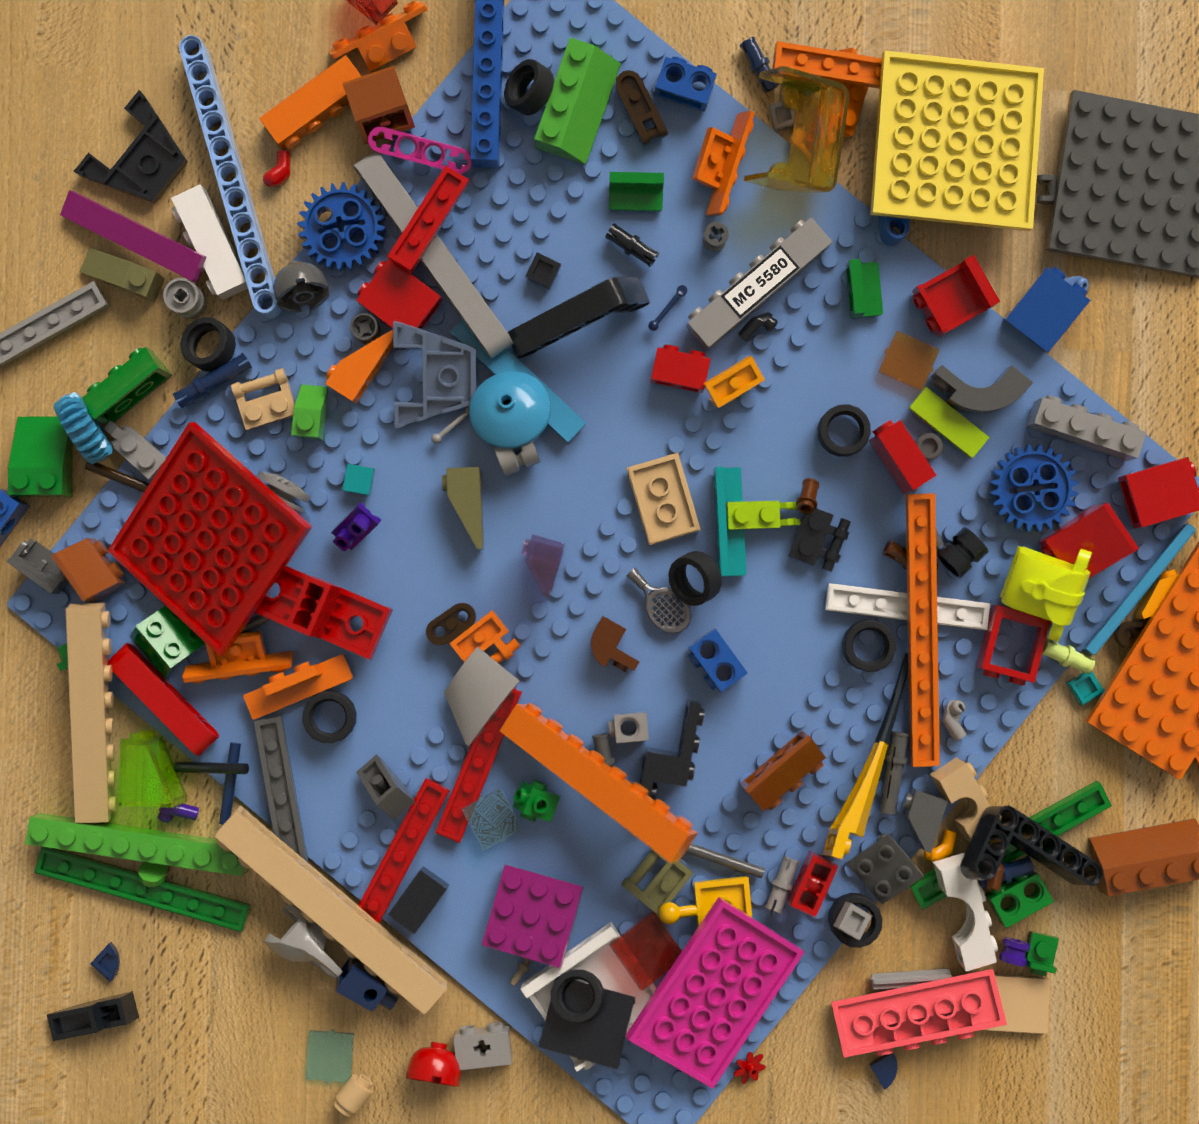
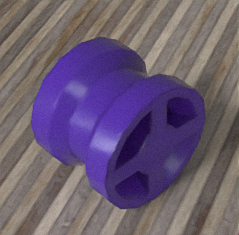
M1004 937L1003 944L1005 947L1004 951L1000 953L999 959L1013 965L1026 966L1027 960L1025 955L1030 950L1031 944L1018 939Z

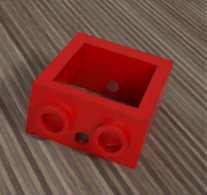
M992 605L988 619V628L984 633L975 668L983 669L982 675L996 679L999 678L1000 674L1009 676L1008 682L1025 686L1026 681L1035 683L1051 621L1012 608ZM1001 619L1037 628L1026 673L990 664Z

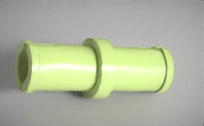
M1046 638L1042 655L1058 661L1061 666H1071L1086 674L1093 670L1095 665L1093 657L1075 651V648L1072 646H1063Z

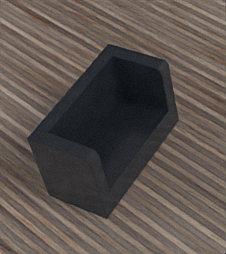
M423 866L388 915L415 934L445 893L449 884Z

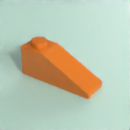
M393 330L340 360L337 366L332 365L325 378L328 380L325 384L357 405L394 347Z

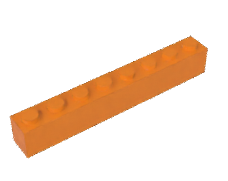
M532 703L516 704L500 729L501 733L667 861L673 863L681 860L698 834L691 828L693 826L691 822L681 816L676 817L670 813V807L659 799L653 800L647 795L648 790L638 783L632 784L625 778L627 775L615 766L611 768L604 763L605 758L594 750H587L583 747L584 742L580 738L563 732V726L551 718L548 720L542 716V710Z

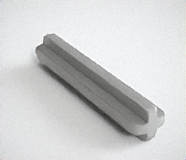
M948 968L871 974L870 982L873 990H883L930 982L952 976Z

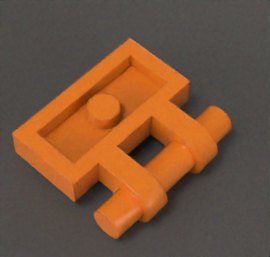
M493 610L449 643L463 662L468 659L477 646L485 651L495 644L499 650L490 657L498 664L505 658L509 660L514 656L513 652L521 647L515 638L507 644L501 639L509 630Z

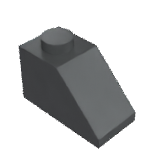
M377 754L356 772L375 804L394 820L415 803L406 786Z
M911 788L910 793H906L903 798V814L920 848L931 853L948 801L944 798Z

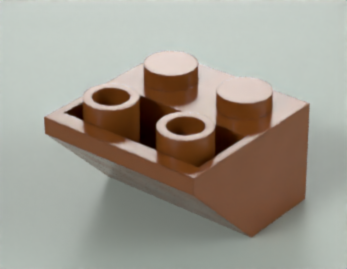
M394 66L343 83L364 145L368 144V136L376 127H386L401 132L415 128ZM379 132L378 136L373 135V140L375 141L384 138L383 132Z

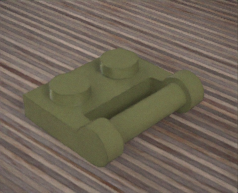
M652 849L629 878L626 877L621 885L659 915L660 907L664 903L671 902L694 873L682 862L670 863ZM659 857L666 861L645 889L641 890L637 886Z

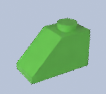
M301 384L293 411L292 436L299 439L324 441L329 387Z

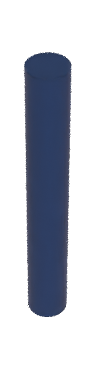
M230 742L227 763H239L241 743ZM226 774L219 819V824L222 825L230 818L232 813L237 774Z

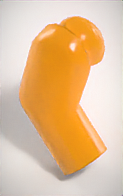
M944 829L941 844L933 848L931 853L925 851V860L931 861L933 864L935 861L950 857L953 853L958 833Z

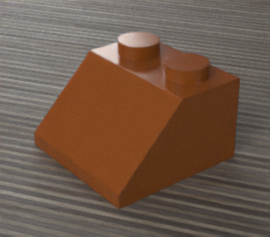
M86 538L51 556L82 601L100 602L126 583L122 578L124 575L122 569L117 563H112L106 555L109 552L100 540L96 541L95 539Z

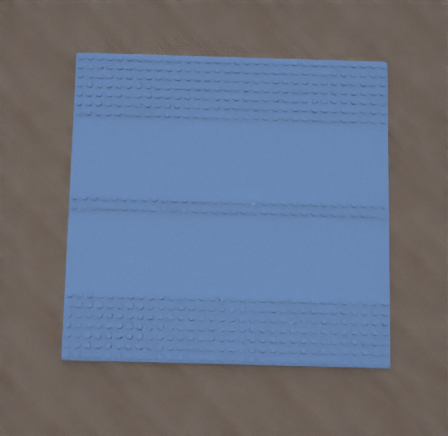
M510 0L504 7L500 168H473L471 165L467 172L461 174L469 179V184L437 235L507 332L613 277H639L650 301V304L633 312L611 313L557 342L519 359L586 422V425L568 444L547 425L542 434L532 441L540 463L528 468L522 465L518 472L505 476L494 447L477 435L471 424L470 416H467L443 436L439 444H434L431 441L433 434H439L466 411V407L431 416L419 422L406 424L404 427L395 428V402H423L422 348L393 347L357 405L329 387L324 441L299 439L292 436L293 417L250 431L245 430L231 384L237 382L243 384L274 374L275 370L284 368L296 402L301 384L328 387L325 384L328 379L325 377L331 366H337L340 360L367 345L359 342L352 334L350 328L351 321L356 315L360 313L372 315L356 301L359 297L357 292L365 282L369 284L375 276L373 272L381 261L386 262L389 252L401 234L382 209L377 215H384L386 220L379 224L386 228V232L379 233L384 239V243L375 244L380 252H370L372 261L363 258L364 267H360L357 262L353 263V271H350L348 266L344 265L342 272H339L336 264L329 270L326 267V261L322 265H318L316 262L318 255L310 258L308 255L310 249L303 248L293 261L311 263L322 271L329 286L330 294L328 299L320 306L311 310L309 305L301 307L302 312L295 313L282 310L279 316L271 319L265 318L253 308L233 331L236 347L231 358L232 360L241 355V353H244L247 359L238 364V366L249 361L252 368L208 392L209 395L207 397L201 396L183 409L177 402L186 398L187 395L176 400L145 438L167 457L189 422H196L256 477L260 470L266 473L277 474L297 484L307 495L311 496L309 503L298 498L295 501L296 504L305 509L303 513L295 512L308 522L312 528L287 566L328 581L393 609L372 660L321 638L307 636L273 620L267 621L250 632L261 631L266 654L293 651L292 667L282 671L285 676L295 673L293 667L309 661L311 666L344 654L353 674V679L323 692L338 691L346 695L355 706L357 712L356 724L352 732L340 741L321 743L313 739L306 732L302 721L303 710L307 702L315 695L258 719H252L243 696L270 683L268 678L281 672L267 671L255 676L238 675L226 680L217 678L197 684L192 682L184 683L182 676L187 665L210 662L206 644L178 663L175 670L165 677L211 724L220 736L201 756L191 752L113 671L112 681L108 682V690L113 692L114 696L194 762L227 763L230 742L241 743L239 763H247L249 765V772L247 774H237L234 796L270 826H272L254 721L283 716L307 856L359 900L362 899L409 808L394 820L375 804L356 772L377 754L406 786L413 799H415L426 777L450 789L382 919L628 1124H696L733 1079L734 1072L741 1068L736 1061L738 1059L746 1061L747 1053L749 1051L755 1052L843 944L833 934L828 922L829 910L833 902L840 896L848 893H861L869 897L874 903L878 901L847 862L877 842L876 838L882 833L886 835L889 833L906 855L912 859L920 849V846L903 814L902 802L905 794L910 793L911 788L941 797L929 774L956 757L965 763L969 762L977 773V776L974 778L977 779L1067 669V667L1059 665L1058 661L1042 655L1035 683L1026 681L1025 686L1008 682L1009 676L1000 674L999 678L996 679L982 675L983 669L975 667L985 630L937 624L940 766L912 767L910 765L908 670L892 731L909 734L905 758L908 759L907 764L903 766L896 810L897 815L879 812L887 761L884 759L864 836L858 837L849 834L848 838L852 840L849 853L843 855V859L822 855L829 828L850 794L876 740L898 679L904 655L906 652L908 653L907 620L825 610L828 583L907 593V570L902 568V565L882 555L883 549L889 540H893L906 548V498L869 441L859 452L848 457H838L828 453L821 446L817 433V427L822 416L829 409L837 405L850 404L860 408L867 415L871 427L869 440L874 437L872 431L889 420L893 424L901 420L914 441L926 433H933L941 439L943 443L942 453L936 459L928 461L937 476L906 494L935 493L936 529L944 545L946 543L952 544L953 537L963 527H966L985 544L989 552L978 563L973 561L971 563L972 569L962 578L953 575L936 556V563L938 564L937 597L990 603V610L992 605L1011 608L1001 602L1000 594L1017 547H1026L1040 552L1042 548L1039 544L1040 540L1089 507L1109 503L1139 549L1089 578L1084 598L1077 608L1072 623L1065 626L1059 642H1055L1063 646H1072L1079 653L1193 513L1133 529L1117 477L1177 459L1147 435L1145 436L1139 458L1126 461L1026 427L1034 401L1042 397L1045 398L1046 395L1057 397L1062 400V404L1070 407L1072 404L1084 406L1088 409V413L1097 415V413L1110 415L1113 417V421L1121 424L1130 421L1034 342L1024 336L1018 329L1004 321V318L992 308L939 338L936 333H931L926 325L925 319L927 317L923 310H918L912 300L914 295L912 290L916 286L924 284L946 271L905 237L897 245L890 246L885 244L880 237L878 216L870 215L871 209L817 165H812L800 151L757 116L754 115V126L747 137L745 155L737 169L738 177L731 188L728 208L723 215L712 217L706 215L713 189L692 180V176L707 128L714 127L731 135L737 114L749 110L716 83L714 84L705 112L654 96L665 57H680L686 60L687 64H693L615 0ZM571 37L597 46L621 63L618 75L627 70L639 74L667 129L668 135L661 139L657 137L651 140V144L643 147L616 92L614 84L587 164L583 165L535 148L534 138L546 104L535 114L523 115L505 102V84L513 69L527 59L536 60L547 67L553 73L555 81L569 38ZM474 44L412 117L415 128L403 132L463 148L471 155ZM674 73L667 76L670 82H678L681 79ZM532 80V81L530 82V84L528 85V87H527V89H526L524 95H525V94L529 91V89L531 88V85H532V83H533V80ZM702 82L692 84V87L697 91H702L706 88ZM652 121L643 124L646 131L654 127ZM398 135L391 142L390 151L395 152V142L399 137ZM403 139L399 144L400 151L404 154H411L415 150L414 142L410 139ZM430 146L426 150V157L430 161H437L441 157V150L437 146ZM445 149L443 165L448 166V160L456 162L457 168H461L462 164H467L468 160L464 159V154L459 153L458 157L449 156L451 150ZM381 154V157L416 206L419 207L443 169ZM610 172L664 173L662 211L609 210ZM361 179L356 184L358 188L357 193L365 189L367 191V199L373 195ZM376 200L373 206L380 204ZM349 207L346 211V216H355L359 211V207ZM332 214L325 222H328L332 218ZM812 217L833 241L830 247L711 349L706 351L687 329V323L690 321L688 316L698 307H701L703 310L709 305L708 299L716 291L721 289L724 292L731 286L729 281L736 274L742 272L744 275L751 269L749 264L760 254L763 257L772 251L769 247L780 237L784 240L792 234L790 229L800 220L806 222ZM361 221V222L358 223V224H359V225H364V224H365V221ZM344 222L340 223V228H338L340 232L344 231V226H346ZM713 222H720L728 229V239L725 242V246L717 252L707 250L703 244L704 231ZM614 223L632 236H639L641 242L659 252V256L655 257L656 261L651 267H648L647 264L633 255L628 256L624 253V249L605 238L606 234L610 233L608 230ZM889 226L890 231L893 234L900 235L898 231H896L893 227ZM321 229L319 230V234H322L327 230ZM357 232L352 236V242L359 243L364 239V233ZM712 232L710 239H716L717 241H719L721 235H715ZM329 238L326 241L325 247L328 249L334 248L338 243V239ZM537 252L561 263V268L550 290L525 277ZM860 259L861 263L878 262L883 314L881 316L850 318L846 264L849 260ZM419 261L411 274L440 295L443 303L422 330L457 341L450 332L462 319ZM678 286H686L688 289L687 294L680 297L660 321L659 328L656 331H651L648 327L649 322L655 320L676 295ZM266 299L263 302L262 309H269L273 304V299ZM769 312L773 314V318L777 319L778 324L772 331H767L762 327L748 342L738 334L754 316ZM373 316L381 328L380 337L392 330ZM663 345L679 347V352L690 353V350L706 353L705 357L711 358L706 381L748 356L753 357L765 381L720 408L711 404L709 400L711 397L706 388L702 394L650 383L657 348H663ZM509 346L507 349L515 356L512 346ZM476 358L477 390L485 380L494 376V374ZM941 365L946 367L964 383L976 388H985L993 385L1003 371L1012 365L1033 382L1019 399L991 413L970 414L956 410L990 437L972 459L967 457L908 409L925 387H928L944 401L950 396L948 391L946 393L940 391L933 384L934 380L930 377ZM201 370L196 377L200 379L210 372ZM278 383L247 393L245 397L247 401L281 391ZM848 415L835 417L828 427L830 439L839 446L854 444L860 434L857 421ZM1031 444L1033 451L1036 445L1042 444L1043 452L1047 448L1052 447V456L1062 453L1060 462L1070 461L1071 463L1066 468L1067 471H1076L1070 477L1071 481L1079 482V484L1072 486V490L1079 494L1070 497V500L1076 505L1074 507H1066L1070 515L1066 517L1060 515L1062 519L1061 524H1056L1052 521V529L1047 530L1042 524L1041 532H1036L1033 526L1030 532H1024V524L1019 529H1014V520L1005 524L1004 520L1007 515L997 516L996 513L1000 506H991V503L997 500L996 496L988 495L989 492L995 490V486L988 484V481L997 479L991 471L995 469L1001 470L996 462L999 460L1007 462L1004 454L1010 452L1015 456V448L1020 447L1024 452L1025 445ZM523 450L515 451V454L518 455ZM678 453L701 531L649 546L626 468ZM127 459L117 470L149 484L151 483ZM347 464L375 469L370 496L342 490ZM718 466H724V468L741 467L743 502H796L801 494L803 480L813 478L819 482L816 497L817 509L834 515L830 525L838 527L841 518L851 521L848 529L850 534L847 541L844 540L839 552V555H841L838 563H835L832 572L822 569L825 561L822 557L818 556L813 566L788 556L800 525L781 526V528L744 529L747 575L722 577L720 591L714 598L701 605H689L691 620L688 627L680 633L662 631L651 622L645 609L646 596L644 591L626 577L633 568H636L650 586L671 589L668 572L671 564L677 558L693 551H699L710 556L718 565L713 469ZM1042 466L1040 476L1044 480L1049 479L1050 471ZM480 467L484 550L476 548L447 496V491L442 489V475H447L446 468ZM1014 470L1013 479L1019 484L1023 481V474L1019 470ZM1196 476L1195 480L1199 488V477ZM110 479L50 551L55 554L86 538L95 539L96 541L100 540L108 550L144 493ZM1052 483L1011 488L1010 493L1054 489L1057 485ZM1048 493L1043 497V502L1047 507L1053 505V497ZM1019 496L1016 500V505L1023 511L1027 506V502L1023 497ZM361 502L365 505L366 509L370 510L372 515L379 517L381 521L352 550L348 548L344 552L333 543L335 536L331 532ZM780 509V520L797 518L800 519L801 523L804 513H801L798 509ZM826 534L821 548L829 550L834 536ZM943 546L937 548V549H936V553H937ZM108 553L106 555L112 563H117L124 573L122 578L126 583L100 602H97L105 603V610L110 612V627L106 628V637L111 639L112 650L111 654L107 655V661L127 642L134 646L150 662L130 636L136 625L164 607L165 604L115 557ZM687 564L686 576L689 583L694 589L703 593L704 581L701 574L695 567ZM27 578L9 599L7 605L55 647H59L67 643V607L71 603H85V601H82L70 582L66 584L60 594H50L34 581ZM274 583L268 594L271 598L278 596L280 592L279 585ZM654 598L652 601L656 603L658 600ZM467 603L471 605L476 611L475 623L493 610L509 630L501 639L507 644L515 638L521 645L520 648L513 652L514 656L509 660L505 658L499 663L520 681L515 688L522 691L518 704L532 703L542 710V716L548 720L551 718L563 726V732L580 738L584 742L583 747L589 751L594 750L592 735L609 733L611 756L615 758L613 766L622 770L627 775L625 778L632 784L640 783L646 747L678 753L687 699L698 701L701 704L700 708L705 710L702 726L697 725L696 735L700 737L698 752L692 753L691 762L695 764L693 780L687 781V787L653 781L658 786L656 799L666 803L670 807L669 812L674 816H681L691 822L693 825L691 828L698 833L692 844L763 867L765 871L761 879L685 853L680 862L692 870L694 874L671 902L675 903L678 907L695 905L693 882L747 876L749 878L752 918L797 945L805 952L713 1089L632 1043L627 1037L625 1038L618 1069L596 1063L587 1070L582 1068L576 1071L575 1063L569 1055L539 1047V1040L541 1039L545 1020L529 997L526 998L521 991L522 983L545 968L547 964L528 959L531 961L528 966L530 971L528 973L525 971L516 986H514L510 981L519 969L517 964L519 962L523 963L524 958L482 945L504 865L583 886V893L566 952L609 922H612L656 988H658L698 927L696 916L679 918L674 924L663 923L659 915L621 885L623 880L633 874L652 849L506 736L502 740L474 809L482 816L479 819L477 832L475 833L476 830L473 828L476 829L477 826L475 825L478 818L474 814L476 812L473 811L460 843L435 833L470 749L465 744L444 695L446 688L464 662L449 643L435 645L426 636L427 625L455 604ZM669 606L667 609L671 611L673 608ZM658 609L656 613L659 615L661 611ZM461 611L458 614V619L462 622L467 620L468 614L465 611ZM254 612V614L252 615L251 618H253L254 616H256V615H258V614ZM677 613L675 617L678 619L680 615ZM359 616L354 617L351 621V628L356 632L363 627V620ZM602 616L626 628L616 648L640 661L635 671L630 668L627 673L613 666L615 660L612 658L609 659L604 667L594 657L591 639ZM673 617L671 621L674 623L676 619ZM681 617L679 621L682 623L684 619ZM1001 619L990 664L1026 673L1037 628ZM874 620L883 623L891 630L896 641V651L893 660L887 667L879 671L866 672L854 668L847 662L842 651L844 634L853 624L859 621ZM1052 621L1050 622V626H1049V629H1048V633H1047V637H1046V638H1048V635H1049V633H1050V630H1051V627H1052V624H1053ZM442 626L436 629L437 636L443 637L445 635V629ZM712 629H716L748 673L723 692H720L717 688L712 690L703 678L707 673L702 666L696 668L687 656L691 653L688 647ZM873 630L860 632L853 642L854 653L860 660L865 662H873L879 659L885 649L882 636ZM705 643L700 648V654L703 658H711L715 653V648L711 643ZM493 644L484 652L492 656L499 649ZM721 665L717 668L716 676L719 680H727L730 677L731 671L727 665ZM951 700H960L965 705V711L962 712L959 723L966 732V736L958 741L953 739L942 722L945 706ZM334 701L321 703L314 712L316 726L325 733L337 732L345 723V711L340 704ZM646 711L649 740L616 743V737H610L609 721L614 720V714ZM625 720L621 724L620 729L624 734L630 735L635 732L636 724L632 720ZM800 731H803L811 737L826 758L822 761L824 765L815 774L811 775L808 773L801 779L803 784L791 793L788 790L781 796L782 802L771 811L768 808L763 811L740 783ZM890 737V740H889V744H888V748H887L886 754H889L891 737ZM208 773L224 786L226 774ZM533 780L543 782L549 785L547 789L561 796L551 822L536 818V821L533 822L520 817L521 812L513 807V799L522 781L531 784ZM494 792L497 794H501L502 792V799H505L508 805L504 801H502L497 795H495ZM490 796H491V798H492L493 796H495L491 801H490V799H489V800L483 805V803H484ZM960 799L952 804L947 802L942 821ZM497 800L506 806L499 814L497 813L499 809L496 808V804L493 806L496 811L491 808ZM492 802V804H491L485 811H484V809H483V810L480 812V810H481L485 805H486V807H487V806ZM492 811L493 813L495 812V814L492 817L491 815L487 817ZM511 811L515 816L513 832L511 829L512 824H510L509 834L506 835L509 823H506L501 839L503 823L501 824L500 836L491 835L499 834L498 830L489 832L491 834L478 833L480 823H491L496 828L504 819L506 822H512V818H506ZM516 820H517V822H518V824H519L518 826L521 827V828H519V829H517V830H516ZM481 824L479 832H482L481 828L485 830L492 826ZM481 836H483L484 839L485 837L489 836L490 840L481 841ZM809 851L834 861L839 866L816 917L790 906L787 901L790 890L782 914L765 908L774 885L772 880L777 877L783 856L800 862L791 885H794ZM659 857L637 886L644 890L666 861ZM424 866L448 883L449 887L414 934L388 914ZM853 904L863 911L869 912L866 907L860 904Z

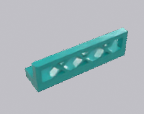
M718 466L713 469L718 567L721 577L747 575L744 529L727 530L726 502H743L741 467L724 468V466Z

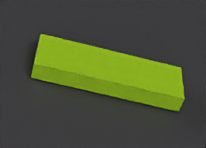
M928 387L922 390L908 408L970 459L974 458L990 438Z

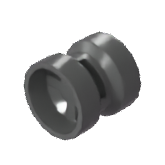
M360 313L351 321V332L359 342L369 344L380 337L381 328L372 315Z

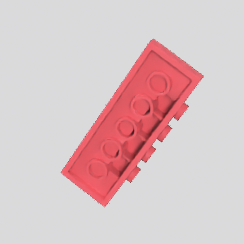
M993 969L831 1002L844 1058L875 1051L877 1056L894 1053L893 1048L903 1046L904 1050L920 1048L919 1042L930 1040L931 1045L948 1042L947 1037L957 1035L959 1040L974 1037V1031L1007 1025Z

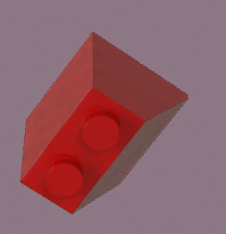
M1109 503L1089 507L1039 541L1042 547L1040 549L1041 553L1074 565L1081 549L1092 552L1087 566V570L1091 572L1089 578L1139 549Z

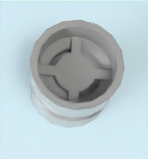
M176 278L171 280L164 289V302L177 315L184 319H195L204 313L207 307L206 295L192 281L186 278Z
M533 442L514 449L494 447L505 476L518 472L522 465L528 468L540 463ZM523 450L518 455L515 454V451Z

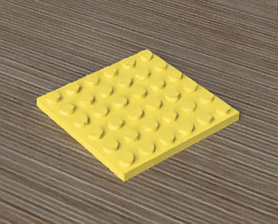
M884 51L881 61L870 215L1031 231L1034 223L1044 68Z

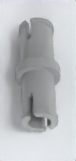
M783 856L777 877L772 880L774 885L765 908L782 914L788 892L793 889L791 884L800 863L799 861Z

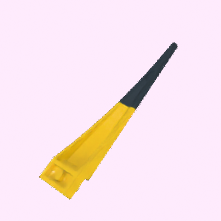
M907 652L904 655L887 712L873 747L850 794L829 828L822 853L824 856L843 859V855H847L851 847L852 840L848 838L849 834L858 837L864 836L909 670Z

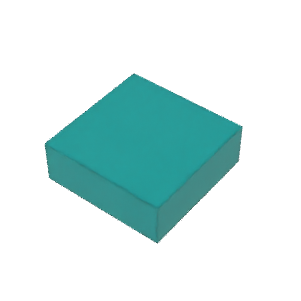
M347 464L342 490L370 496L375 469Z
M1092 671L1089 674L1082 672L1066 682V685L1080 706L1085 705L1104 692Z

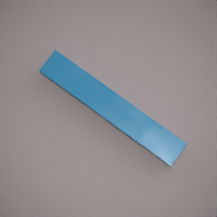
M463 320L450 332L458 342L475 347L476 358L494 375L502 372L516 371L537 379L546 389L550 399L551 414L547 425L567 444L586 425V422L507 348L490 359Z
M1187 523L1179 529L1081 650L1087 656L1096 655L1193 535L1196 528Z

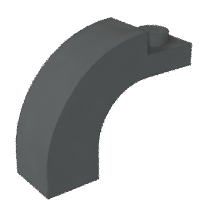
M943 365L938 367L930 376L934 380L933 384L944 393L948 391L950 393V396L945 401L956 410L970 414H985L1000 410L1019 399L1033 383L1012 365L1003 371L993 385L985 388L969 386Z

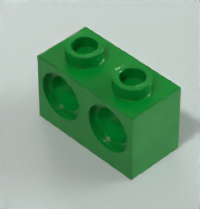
M1036 871L1035 873L1014 878L1008 884L1002 882L999 892L990 891L985 894L999 923L1005 928L1012 926L1054 902ZM1029 883H1034V892L1031 895L1025 896V886ZM1006 896H1010V906L1001 909V900Z

